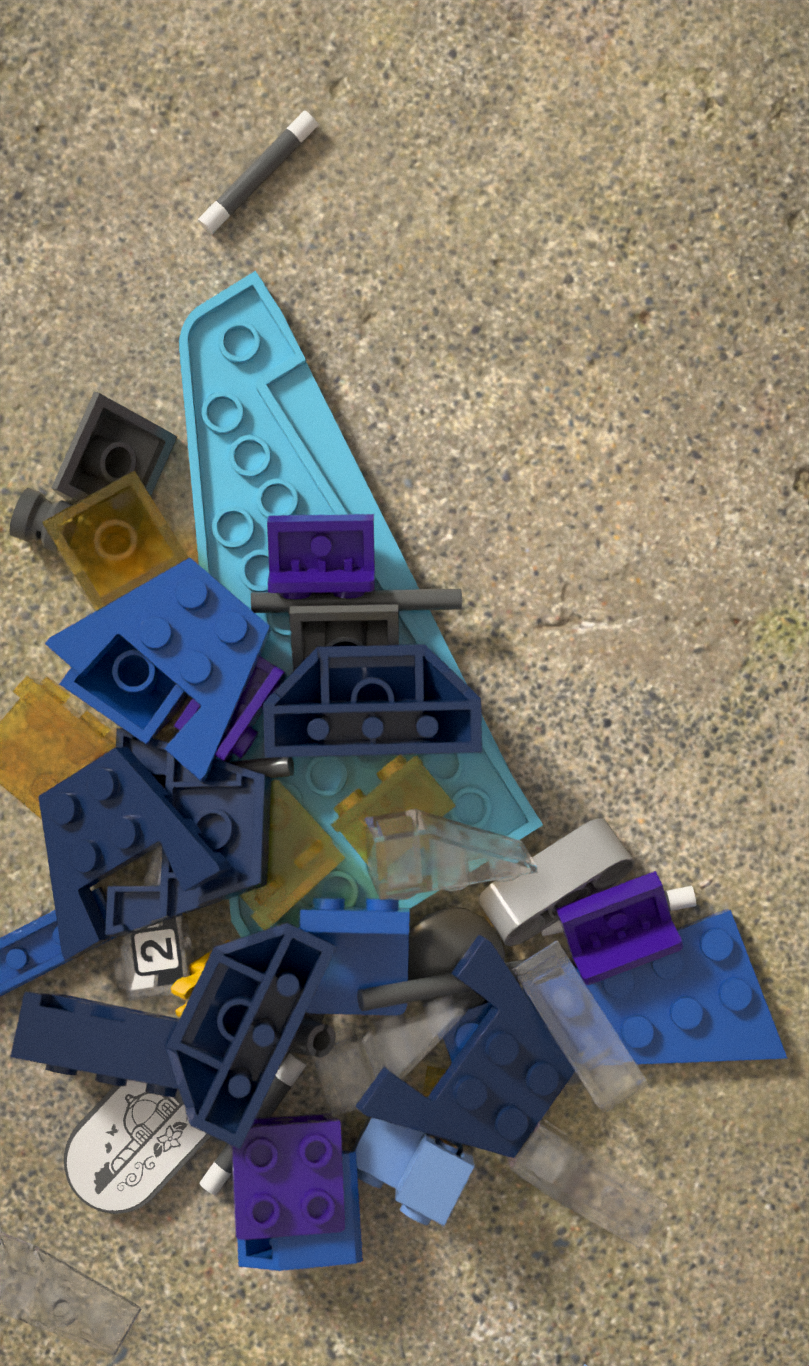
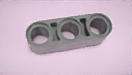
M603 818L594 819L583 824L493 882L481 893L478 899L479 904L503 942L507 946H515L529 940L557 922L559 917L556 908L604 891L619 882L632 870L634 860L607 821Z

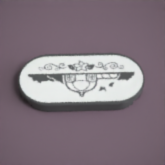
M128 1080L126 1086L114 1085L72 1131L65 1147L64 1170L71 1189L81 1201L95 1210L110 1214L127 1213L137 1210L150 1202L206 1143L211 1135L190 1126L179 1089L177 1097L160 1096L145 1092L147 1083Z

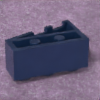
M24 992L10 1057L46 1064L45 1070L60 1074L77 1075L78 1070L95 1073V1081L110 1085L126 1086L128 1080L147 1083L145 1092L166 1097H177L178 1086L166 1046L179 1018L66 994Z

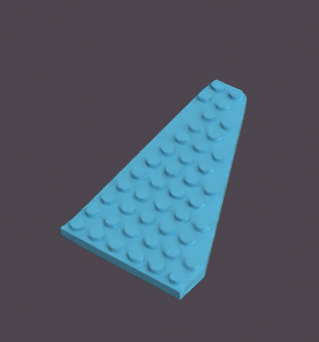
M252 272L197 306L188 315L182 326L179 337V353L199 565L251 609V592H268V516L374 514L375 590L419 589L283 313L257 272ZM398 611L399 645L425 644L465 682L431 611ZM255 613L271 628L260 656L283 670L288 675L287 679L293 673L289 613ZM263 712L252 727L259 734L247 753L241 759L233 755L229 762L264 758ZM483 716L482 753L292 757L294 775L271 778L267 886L230 898L231 922L241 938L287 922L300 928V909L303 905L312 906L313 897L345 898V906L366 907L367 898L399 899V908L411 909L543 826L513 778Z

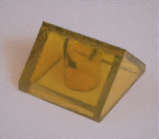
M135 470L42 521L73 583L95 611L188 559L187 554Z

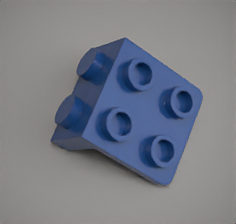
M313 897L312 906L303 905L300 909V929L337 946L306 1013L398 1016L406 1011L407 1003L361 1011L357 1001V991L360 989L408 981L409 908H399V899L367 898L366 907L345 906V898Z

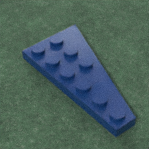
M726 909L676 928L683 943L681 951L594 984L585 985L577 967H573L560 974L552 975L521 988L538 1014H541L540 1017L544 1019L543 1021L546 1022L545 1024L548 1025V1029L551 1030L550 1032L553 1033V1036H555L574 1067L788 1059L731 910ZM487 1000L479 1006L437 1019V1024L452 1062L491 1009L492 1004Z

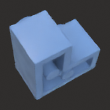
M368 1117L351 1150L356 1151L358 1178L376 1188H381L384 1183L395 1188V1200L402 1203L401 1212L424 1225H429L431 1220L443 1226L445 1225L475 1167L472 1149L469 1145Z

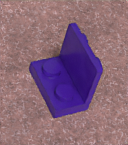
M333 1113L255 1118L241 1149L230 1145L232 1148L234 1217L237 1239L249 1240L344 1231L345 1211L341 1121Z

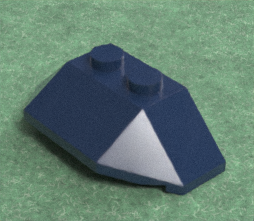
M425 644L317 647L263 703L264 758L482 753L481 698Z
M287 922L213 948L166 1046L190 1126L241 1149L337 948L336 945Z

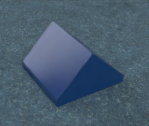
M119 638L84 678L71 667L59 683L60 686L146 745L176 715L188 697V694L124 638Z

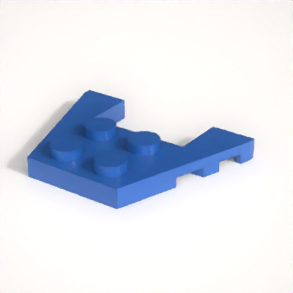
M189 557L53 635L44 644L84 678L119 638H124L195 700L201 708L164 749L203 783L210 773L215 753L226 736L231 724V718L242 693L246 690L271 628Z

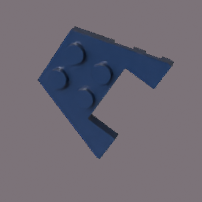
M117 728L116 747H128L154 778H166L165 790L169 793L167 800L184 819L191 818L203 832L200 835L202 840L214 853L221 852L228 860L231 869L195 890L183 892L162 847L160 886H108L105 935L121 937L267 886L271 778L214 758L210 773L202 783L164 749L168 745L167 742L153 739L146 745L123 728Z
M128 747L113 748L38 796L61 952L65 961L78 958L112 938L105 935L106 923L90 888L158 846L162 845L183 892L195 890L231 869L228 860L221 852L214 853L202 840L200 835L203 832L191 818L184 819L167 800L169 793Z
M478 935L451 974L491 1003L492 1007L429 1096H424L384 1066L355 1107L371 1118L515 1158L575 1073V1070L493 944L485 937Z

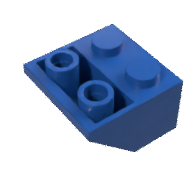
M342 1151L344 1231L249 1240L237 1239L239 1267L285 1271L362 1262L356 1151Z

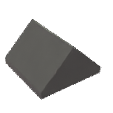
M94 392L51 489L64 500L136 530L177 436L101 393Z
M398 604L289 607L293 672L317 647L399 645Z

